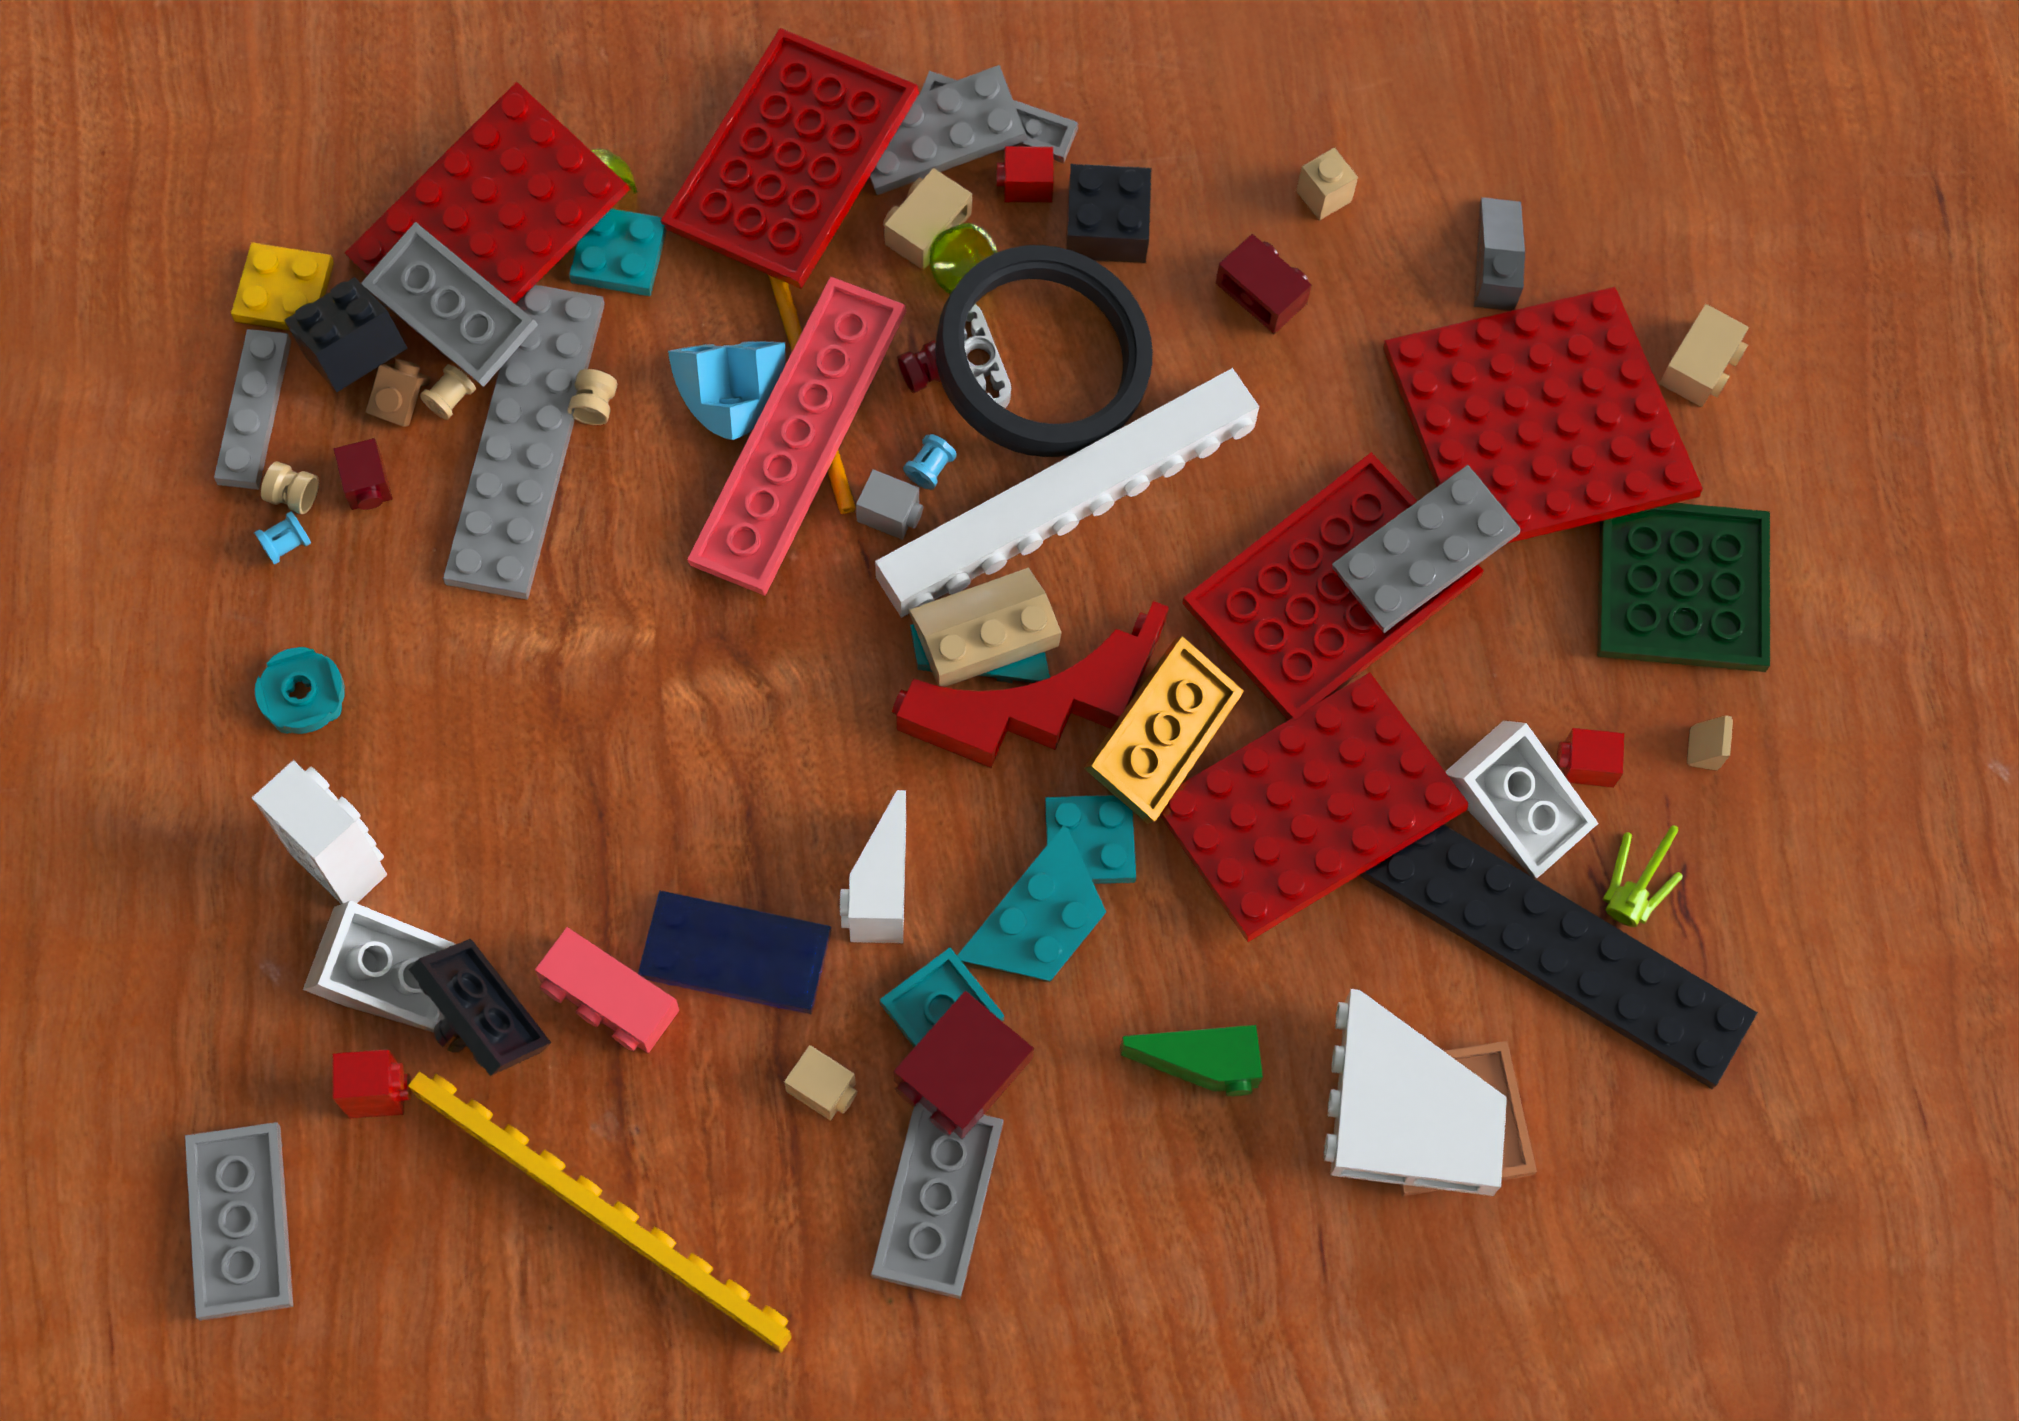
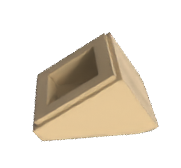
M1731 716L1718 717L1691 727L1687 754V764L1689 766L1717 771L1722 767L1730 756L1733 727Z

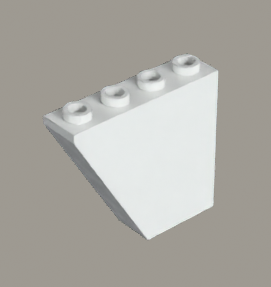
M1351 989L1345 1003L1338 1002L1335 1028L1342 1029L1343 1032L1341 1046H1334L1332 1056V1072L1339 1073L1338 1090H1330L1328 1101V1116L1335 1117L1334 1134L1326 1135L1324 1147V1161L1331 1162L1330 1175L1493 1196L1501 1188L1507 1097L1360 990Z

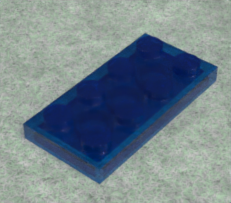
M659 890L638 974L646 980L812 1015L832 930L831 926Z

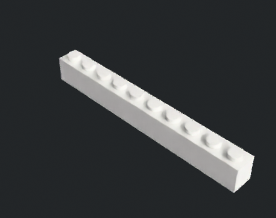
M1232 368L876 560V579L901 618L908 615L910 609L935 601V599L948 592L951 595L964 590L973 578L984 572L986 575H990L999 571L1006 565L1008 559L1017 554L1027 555L1034 552L1042 545L1043 540L1056 533L1060 536L1070 532L1083 518L1091 514L1099 516L1105 513L1114 505V501L1127 494L1130 497L1140 494L1149 486L1151 481L1162 475L1166 478L1173 476L1184 467L1186 462L1197 456L1205 458L1211 455L1224 441L1232 437L1240 439L1246 436L1255 427L1259 405Z

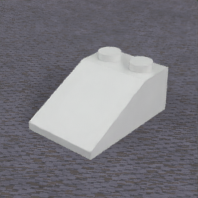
M1502 721L1445 771L1468 801V811L1532 878L1537 879L1599 824L1527 723Z
M897 790L850 873L849 889H841V928H849L850 942L903 943L906 790Z
M347 901L333 908L303 990L349 1008L434 1032V1027L441 1020L443 1021L445 1017L431 998L421 990L419 983L408 969L419 958L453 946L455 943L352 901Z

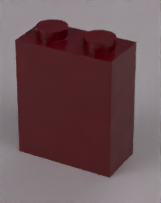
M964 991L894 1070V1082L898 1084L895 1091L910 1105L915 1107L920 1103L931 1112L930 1121L945 1135L950 1136L954 1132L963 1139L1033 1059L1034 1048L967 991Z

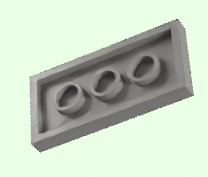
M1000 65L917 96L870 175L877 195L915 182L920 177L925 178L933 168L942 172L1002 150L1005 146H1012L1027 140L1025 130Z
M416 222L361 283L370 293L483 387L538 326L533 318Z
M1467 465L1332 563V569L1383 633H1385L1519 535L1521 528L1470 466Z
M918 1103L913 1108L871 1277L961 1299L1004 1119L983 1115L968 1134L961 1139L954 1132L950 1136L941 1132L929 1119L932 1113Z
M275 1122L185 1135L196 1318L201 1321L293 1307L281 1126Z

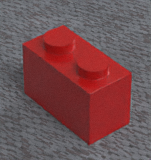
M389 1049L333 1053V1100L350 1119L404 1115V1101L411 1100L412 1091L408 1087L411 1083L409 1073L404 1074L402 1063L396 1061Z

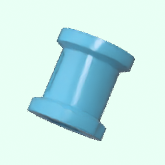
M934 434L925 435L922 440L923 447L913 461L906 462L903 467V471L909 479L917 485L930 490L934 489L938 484L937 476L946 463L953 462L957 456L955 449L947 441Z
M292 511L286 514L285 520L263 532L259 529L254 532L274 565L280 562V556L302 544L306 547L311 544L306 532Z

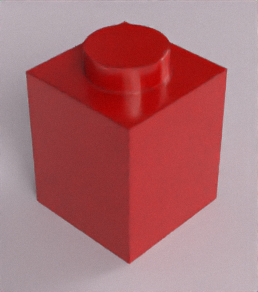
M1005 146L1004 162H997L996 186L1004 187V202H1052L1054 185L1053 147Z
M1572 728L1565 742H1559L1556 759L1557 766L1563 768V775L1569 783L1614 788L1623 775L1624 733Z

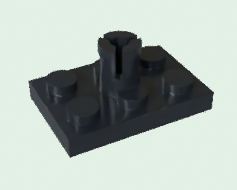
M472 939L419 958L408 969L419 983L421 990L431 998L445 1017L443 1021L441 1020L434 1027V1035L438 1043L444 1047L453 1036L456 1037L449 1044L448 1051L457 1053L467 1046L473 1053L476 1062L490 1076L541 1053L551 1043Z

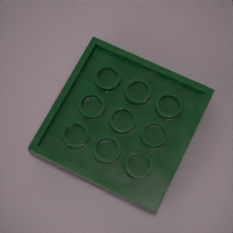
M1673 503L1600 521L1597 657L1766 672L1770 667V511Z

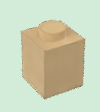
M1334 147L1302 166L1296 192L1320 221L1352 202L1358 176Z
M811 1045L808 1046L784 1081L787 1093L830 1121L837 1111L842 1114L847 1111L858 1092L853 1088L856 1084L855 1074Z

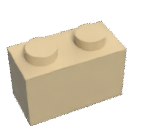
M933 168L924 179L920 177L913 183L908 192V198L900 207L894 206L886 215L883 222L885 245L924 270L972 214V193Z
M1705 304L1669 363L1659 384L1703 407L1710 394L1715 397L1719 396L1730 376L1723 372L1728 363L1736 367L1748 345L1742 342V339L1749 327Z

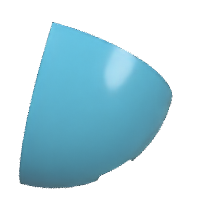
M763 341L741 342V344L725 346L707 344L668 351L675 383L689 410L711 432L730 440L740 438L753 430L785 367L786 356L784 342Z

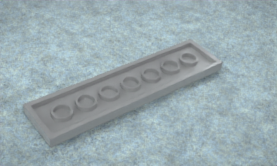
M534 285L518 301L517 306L533 318L538 326L499 370L443 580L445 585L528 600L575 421L573 418L575 408L572 409L571 414H568L567 409L571 397L576 395L577 392L574 385L577 373L589 367L605 305L602 296Z

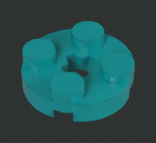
M296 647L277 653L266 663L268 667L263 671L261 678L259 676L255 683L256 702L265 718L282 733L303 734L313 732L341 715L342 702L345 697V685L342 675L334 661L329 657L326 658L324 655L316 653L313 649ZM303 682L305 687H311V691L307 693L305 698L289 697V693L295 691V683Z

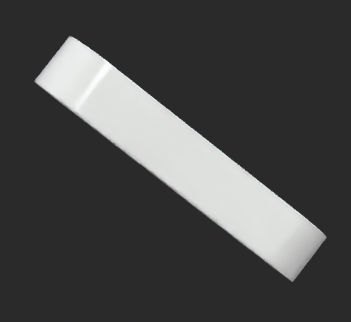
M975 304L969 311L966 319L971 321L973 337L967 339V332L964 329L966 356L974 349H983L988 352L990 359L983 365H974L969 360L968 363L976 380L985 392L986 380L984 377L990 375L993 389L995 391L999 390V397L992 399L1003 408H1006L1011 398V383L984 315Z

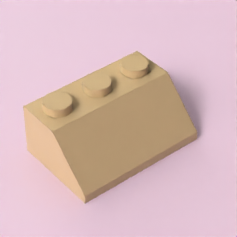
M1029 568L909 610L937 686L941 687L953 685L1059 647L1062 633L1047 594Z

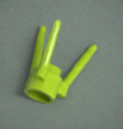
M1672 825L1638 882L1627 881L1624 886H1620L1632 839L1631 833H1624L1610 886L1603 897V901L1609 903L1605 911L1610 917L1629 927H1637L1639 922L1645 924L1651 912L1682 879L1683 876L1680 872L1675 873L1649 901L1647 900L1649 892L1645 888L1678 833L1677 826Z

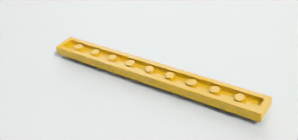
M419 1071L408 1085L417 1098L781 1353L792 1337L790 1331L785 1328L789 1321L784 1316L767 1305L762 1311L747 1301L751 1294L730 1279L727 1280L725 1285L710 1275L713 1267L693 1253L688 1258L672 1249L676 1242L670 1236L656 1227L649 1233L635 1223L639 1216L619 1201L613 1207L599 1198L602 1190L584 1176L580 1175L577 1181L562 1172L566 1165L550 1152L543 1150L539 1156L526 1146L529 1139L516 1128L507 1124L504 1130H502L490 1121L493 1114L483 1105L473 1099L468 1104H465L455 1097L454 1094L457 1088L438 1074H435L430 1079Z

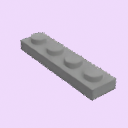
M929 71L920 94L957 80ZM1013 100L1027 140L1012 146L1053 147V160L1064 163L1078 130V122Z
M247 329L214 475L217 485L258 490L260 488L291 345L288 333Z

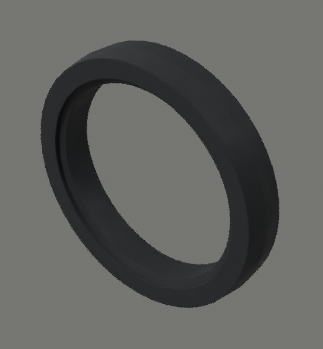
M1027 245L1006 249L985 258L960 280L943 307L936 335L935 354L939 377L949 400L958 413L977 432L990 441L1018 453L1038 457L1070 456L1119 430L1131 418L1144 396L1150 378L1153 349L1149 327L1143 311L1129 289L1112 272L1098 262L1071 250L1047 245ZM1025 279L1056 282L1070 287L1087 297L1105 314L1115 330L1120 343L1123 371L1121 383L1115 397L1108 405L1092 416L1063 424L1035 422L1017 416L1003 408L980 386L971 371L965 352L964 329L969 311L981 297L998 286Z

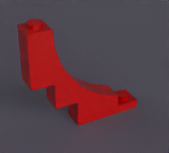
M1153 601L1148 614L1139 613L1132 634L1115 629L1097 649L1083 660L1065 671L1029 685L1004 690L971 691L936 686L913 678L908 691L900 690L892 709V713L896 714L897 730L992 768L1008 731L1056 750L1071 713L1112 729L1135 696L1166 624L1169 607Z

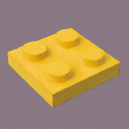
M251 242L231 312L234 322L289 330L284 321L285 319L295 314L296 310L301 306L313 303L326 294L334 265L332 256Z

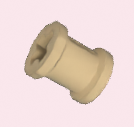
M450 364L443 369L444 375L430 390L425 389L420 394L422 401L427 407L445 420H448L453 415L452 409L465 394L471 395L476 390L469 377Z

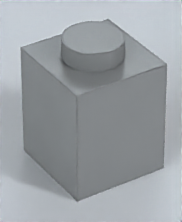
M873 469L856 503L857 522L903 540L909 527L916 528L923 512L924 505L919 504V487Z

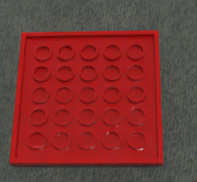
M1616 287L1396 337L1384 342V353L1436 487L1469 465L1521 528L1520 534L1508 543L1700 497L1703 488Z

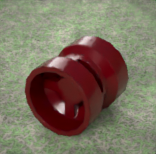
M936 340L924 344L922 349L916 353L908 351L897 356L900 372L913 394L925 389L927 384L933 380L941 382L936 364Z

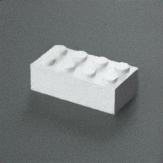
M293 760L256 793L252 799L289 854L340 904L347 901L358 903L387 876L380 863L384 855L375 846L377 844L375 840L367 833L369 829L359 819L361 817L359 812L344 797L341 796L337 799L328 789L330 785L313 767L310 766L304 771Z

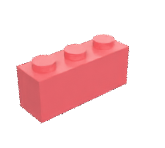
M566 927L535 969L540 982H542L539 988L545 994L559 1003L566 998L578 1006L575 1012L582 1019L595 1027H598L602 1022L615 1031L612 1037L618 1043L633 1052L639 1047L649 1054L680 1011L675 998L568 927Z

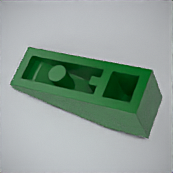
M1256 1025L1122 1037L1120 1045L1121 1056L1211 1091H1226L1227 1096L1235 1097L1253 1093L1252 1088H1258L1263 1078Z

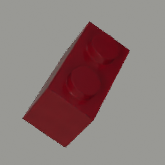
M1251 234L1219 263L1215 284L1273 334L1307 305L1312 286L1300 269L1289 266L1279 257L1278 252L1270 243L1262 242L1254 234Z

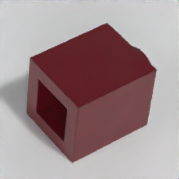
M375 438L333 448L343 491L351 510L358 508L363 510L374 509L383 502L393 500L383 458Z

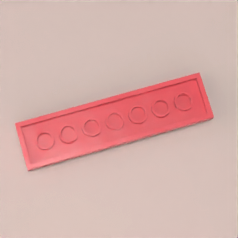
M830 276L687 559L690 566L766 596L906 314L905 304Z

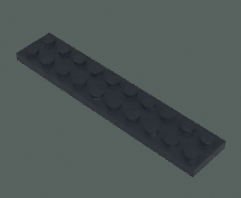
M1444 824L1359 875L1711 1089L1717 1086L1758 1013Z

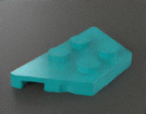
M1063 825L960 951L957 956L962 962L1052 981L1103 918L1106 910L1073 837L1066 826Z

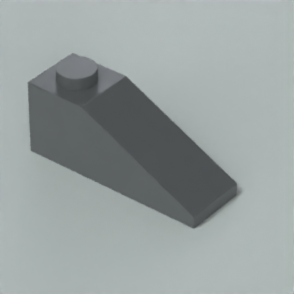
M1481 197L1474 307L1512 311L1516 308L1524 286L1525 243L1521 201Z

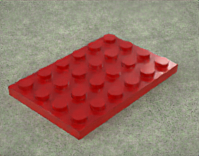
M779 28L662 217L661 223L670 232L802 289L920 92L917 84Z
M516 81L344 253L368 276L416 222L516 304L630 188Z
M1371 452L1183 597L1182 604L1286 719L1290 720L1293 718L1296 721L1310 707L1342 689L1480 579L1484 570L1479 565H1476L1383 633L1332 569V563L1417 502L1414 496Z
M1369 672L1310 707L1296 721L1291 718L1181 783L1159 816L1246 941L1250 942L1468 810V801Z

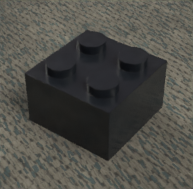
M1071 164L1068 188L1066 249L1082 254L1094 261L1146 263L1150 230L1151 168Z
M355 277L349 281L337 284L328 294L313 303L301 306L296 310L295 314L284 320L306 359L336 392L407 349L388 311Z

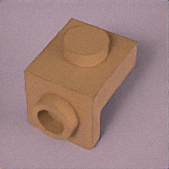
M396 359L395 364L380 365L365 413L401 426H409L421 386L429 385L431 377L419 373L420 366L405 360Z

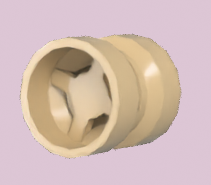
M580 370L577 373L574 384L577 392L570 399L567 409L568 414H571L572 409L575 408L573 418L577 421L590 425L606 424L611 411L608 403L615 396L618 385L617 380L599 370Z
M275 461L265 474L261 487V498L275 505L280 503L287 504L291 511L305 514L315 501L319 487V478L317 475L306 471L294 472L291 466Z

